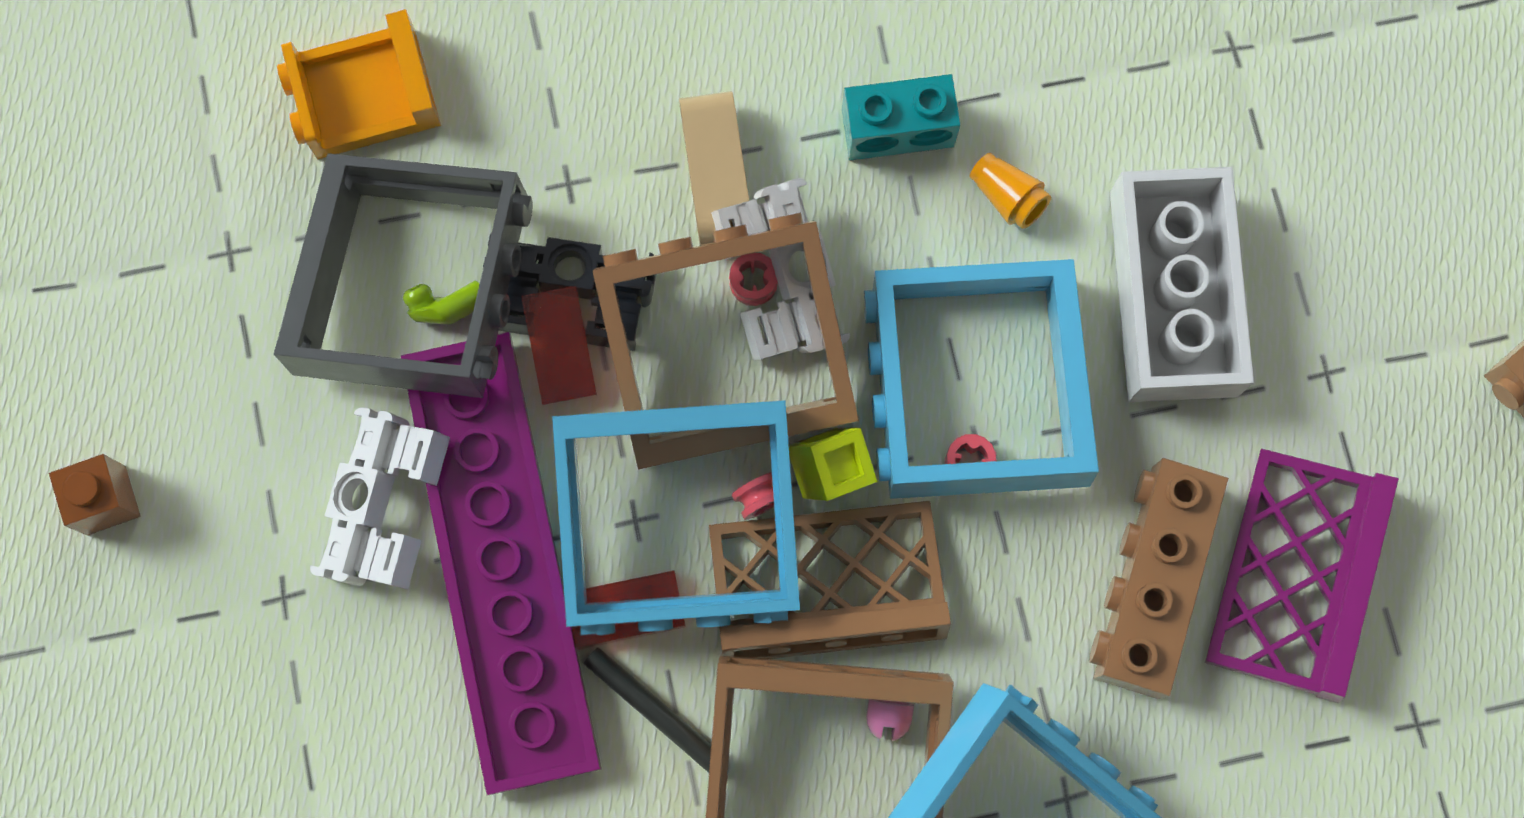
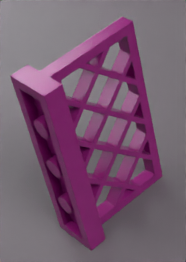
M1261 448L1205 663L1316 694L1318 698L1335 703L1343 700L1346 696L1399 478L1375 473L1372 477ZM1268 465L1292 471L1302 490L1276 504L1264 485ZM1305 475L1320 478V480L1310 484ZM1332 482L1357 488L1352 508L1334 518L1331 517L1316 493L1317 490ZM1261 496L1268 509L1256 515ZM1308 496L1324 523L1297 537L1281 510ZM1273 515L1289 543L1262 557L1250 537L1251 530L1254 525ZM1349 519L1344 537L1337 525ZM1329 530L1341 548V554L1338 562L1319 572L1302 544ZM1248 549L1255 561L1242 568L1246 550ZM1294 549L1311 577L1284 591L1267 563ZM1260 568L1276 596L1248 610L1236 590L1237 584L1241 577ZM1336 572L1332 590H1330L1323 578ZM1316 583L1328 602L1326 614L1305 626L1288 597ZM1234 601L1241 615L1228 622ZM1281 602L1296 626L1297 631L1270 645L1253 617ZM1245 621L1262 647L1261 651L1244 660L1220 653L1225 632ZM1322 626L1317 645L1310 632ZM1302 637L1315 657L1310 678L1286 672L1274 651ZM1267 656L1274 668L1254 662Z

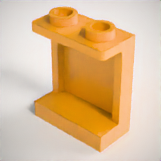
M406 9L385 15L388 29L302 52L297 51L292 42L281 44L285 63L277 65L278 75L287 96H294L297 112L289 114L291 126L298 144L307 143L317 160L326 158L327 154H340L441 126L416 30Z

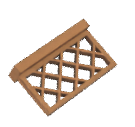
M930 501L794 515V530L801 531L816 542L797 565L798 578L823 597L811 612L796 613L795 611H788V620L754 623V618L731 620L730 625L720 626L719 628L723 656L759 659L947 639L951 621L948 602H945ZM775 518L709 525L716 594L736 593L743 584L752 591H765L766 589L750 578V575L767 555H770L778 562L777 549L775 548L777 544ZM920 518L922 538L910 552L885 535L896 520ZM874 522H883L878 529L871 524ZM856 525L871 536L855 558H852L830 541L841 526ZM820 528H828L823 535L815 530ZM773 534L768 541L759 535ZM746 537L758 546L760 550L741 571L724 558L722 539ZM878 542L903 560L886 582L861 564ZM823 548L847 566L830 588L805 571ZM923 549L925 550L926 564L916 558ZM911 566L929 579L931 598L908 600L892 587L907 568ZM725 570L736 578L728 589ZM854 572L879 590L868 605L853 607L837 595L838 591ZM885 596L889 597L891 600L894 601L891 603L879 604ZM829 602L838 607V609L824 610Z

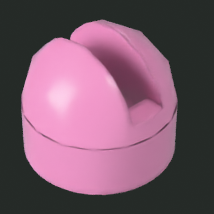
M869 699L867 725L871 733L878 739H881L883 726L892 728V741L902 738L911 726L914 704Z

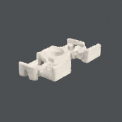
M797 178L782 184L768 186L757 191L754 195V200L711 212L716 231L730 228L729 220L731 219L733 227L746 224L748 235L770 230L768 219L800 212L803 223L808 222L799 192V187L807 185V182L802 178ZM764 197L765 202L757 204L756 199ZM820 232L819 238L821 242L830 287L836 286L830 262L828 259L827 251L825 248V244L823 241V237ZM802 242L768 249L783 301L776 302L777 310L762 314L761 307L740 313L753 360L763 359L796 348L800 353H813L823 350L824 344L810 280L807 282L797 281L789 271L790 257L797 251H803ZM793 298L794 302L786 304L785 300ZM757 317H760V321H761V324H762V328H763V331H764V334H765V338H766V341H767V344H765V345H764V341H763V338H762V334H761V331H760V327H759V324H758ZM850 333L840 334L842 344L849 340ZM805 340L806 345L798 347L797 342Z
M360 407L354 412V415L362 417L356 445L349 464L341 462L339 464L325 517L333 519L327 547L320 566H310V570L316 576L356 586H362L368 579L408 590L422 540L392 532L391 539L381 537L384 515L395 476H398L400 469L409 471L408 478L437 486L450 437L433 430L409 426L408 420L389 412H377L369 408ZM365 482L368 487V497L365 504L355 511L352 504L354 491L360 484ZM356 571H359L358 577L355 576Z

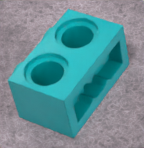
M952 74L844 88L842 117L849 161L954 148L961 125Z

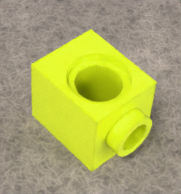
M834 428L789 445V457L803 499L829 501L878 482L861 428Z

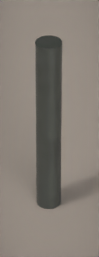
M597 647L583 664L709 773L711 744Z

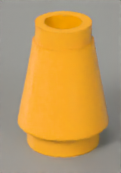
M990 152L980 158L970 172V178L976 182L977 186L1008 225L1016 223L1020 228L1026 229L1041 216L1051 200V195L1044 190V182L995 157Z

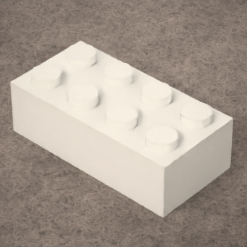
M1232 167L1121 172L1110 191L1128 402L1232 398L1240 396L1254 384Z

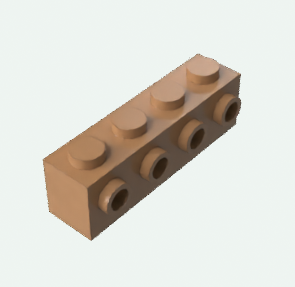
M1162 458L1151 468V472L1147 470L1142 471L1134 495V502L1141 504L1136 524L1130 522L1127 524L1119 549V555L1127 557L1121 578L1113 576L1105 598L1104 608L1112 610L1106 632L1098 630L1090 652L1089 662L1097 665L1093 679L1156 699L1170 696L1228 477L1166 458Z

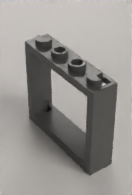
M327 154L273 355L293 376L483 398L487 379H494L497 372L498 350L495 344L499 328H505L509 319L510 299L507 291L510 278L518 275L521 266L522 254L521 247L518 244L522 227H528L532 218V197L527 195L517 172ZM361 195L497 209L461 366L321 349Z

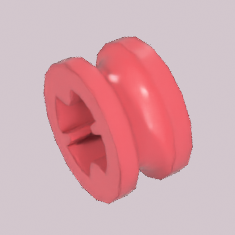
M754 252L741 255L732 264L729 274V285L732 294L739 302L749 306H758L772 299L777 291L778 281L772 260L768 256ZM748 268L751 269V273H754L755 268L765 271L763 274L765 287L757 291L756 285H753L752 291L743 288L744 275L742 272Z
M965 434L958 437L950 445L945 457V464L959 463L962 455L957 454V452L965 448L970 454L979 450L985 458L981 462L996 461V452L993 445L985 437L977 434Z
M772 472L757 477L732 493L734 501L741 502L744 505V510L741 512L744 520L755 518L774 508Z

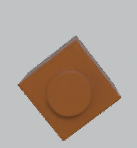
M105 454L49 473L65 527L88 536L141 517L126 466Z

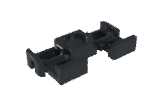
M547 237L546 246L519 242L522 254L521 266L518 275L510 278L507 295L510 299V314L524 317L509 315L505 328H499V331L534 335V312L528 310L531 297L538 298L539 288H536L538 281L540 292L592 300L591 305L596 306L597 311L595 321H587L585 331L586 343L610 347L606 329L596 328V326L605 328L598 295L595 297L597 288L593 275L595 268L605 266L603 260L605 255H602L601 245ZM576 257L585 263L586 270L580 278L565 280L560 278L555 272L558 263L565 258ZM656 274L615 283L630 351H635L636 332L641 311V304L637 303V297H641L642 307L650 305Z

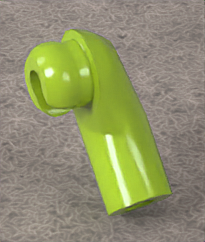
M475 280L446 297H433L432 290L428 285L418 284L404 292L403 301L409 308L407 314L415 322L453 324L473 313L479 283Z

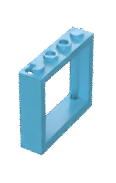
M1074 259L875 271L873 290L864 291L865 323H875L877 342H868V366L870 375L880 376L881 394L872 395V415L874 428H884L885 448L876 449V462L879 481H888L890 499L1090 487L1099 472ZM1046 291L1064 457L909 466L894 300Z
M785 400L552 416L566 627L581 626V635H605L616 632L615 623L638 622L639 631H663L673 629V619L696 618V627H719L731 624L730 615L753 614L754 623H771V621L788 620V611L800 610ZM768 425L779 590L587 603L576 439Z
M983 683L888 818H935L1002 721L1121 818L1161 817L1154 812L1158 807L1154 803V798L1133 785L1127 790L1116 781L1121 772L1114 765L1093 752L1087 757L1075 746L1080 741V738L1075 733L1054 719H1050L1048 723H1045L1034 714L1038 704L1032 698L1024 696L1012 685H1009L1003 691Z

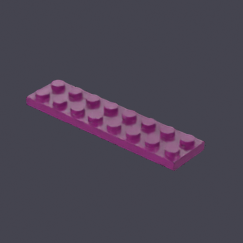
M509 332L497 335L495 344L498 350L497 372L494 379H487L483 398L407 389L414 427L433 430L450 437L437 486L426 483L486 795H494L602 770L572 626L566 627L564 585L513 340ZM466 341L401 355V359L461 366Z

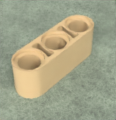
M732 91L679 98L700 245L715 242L713 231H716L711 212L749 201ZM730 219V226L733 227L732 220Z

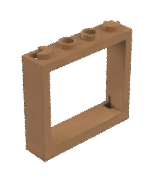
M800 212L768 219L770 230L748 235L745 224L713 231L715 239L713 243L693 247L691 237H685L659 243L660 254L638 259L636 249L603 256L605 266L595 268L593 275L624 411L643 410L615 283L802 242L835 397L786 407L788 436L859 421L816 221L803 223ZM766 425L679 431L649 437V434L630 435L639 470L769 441V427Z
M720 655L717 666L706 818L725 817L735 688L929 704L925 766L950 731L953 680L949 674ZM944 805L935 818H943Z

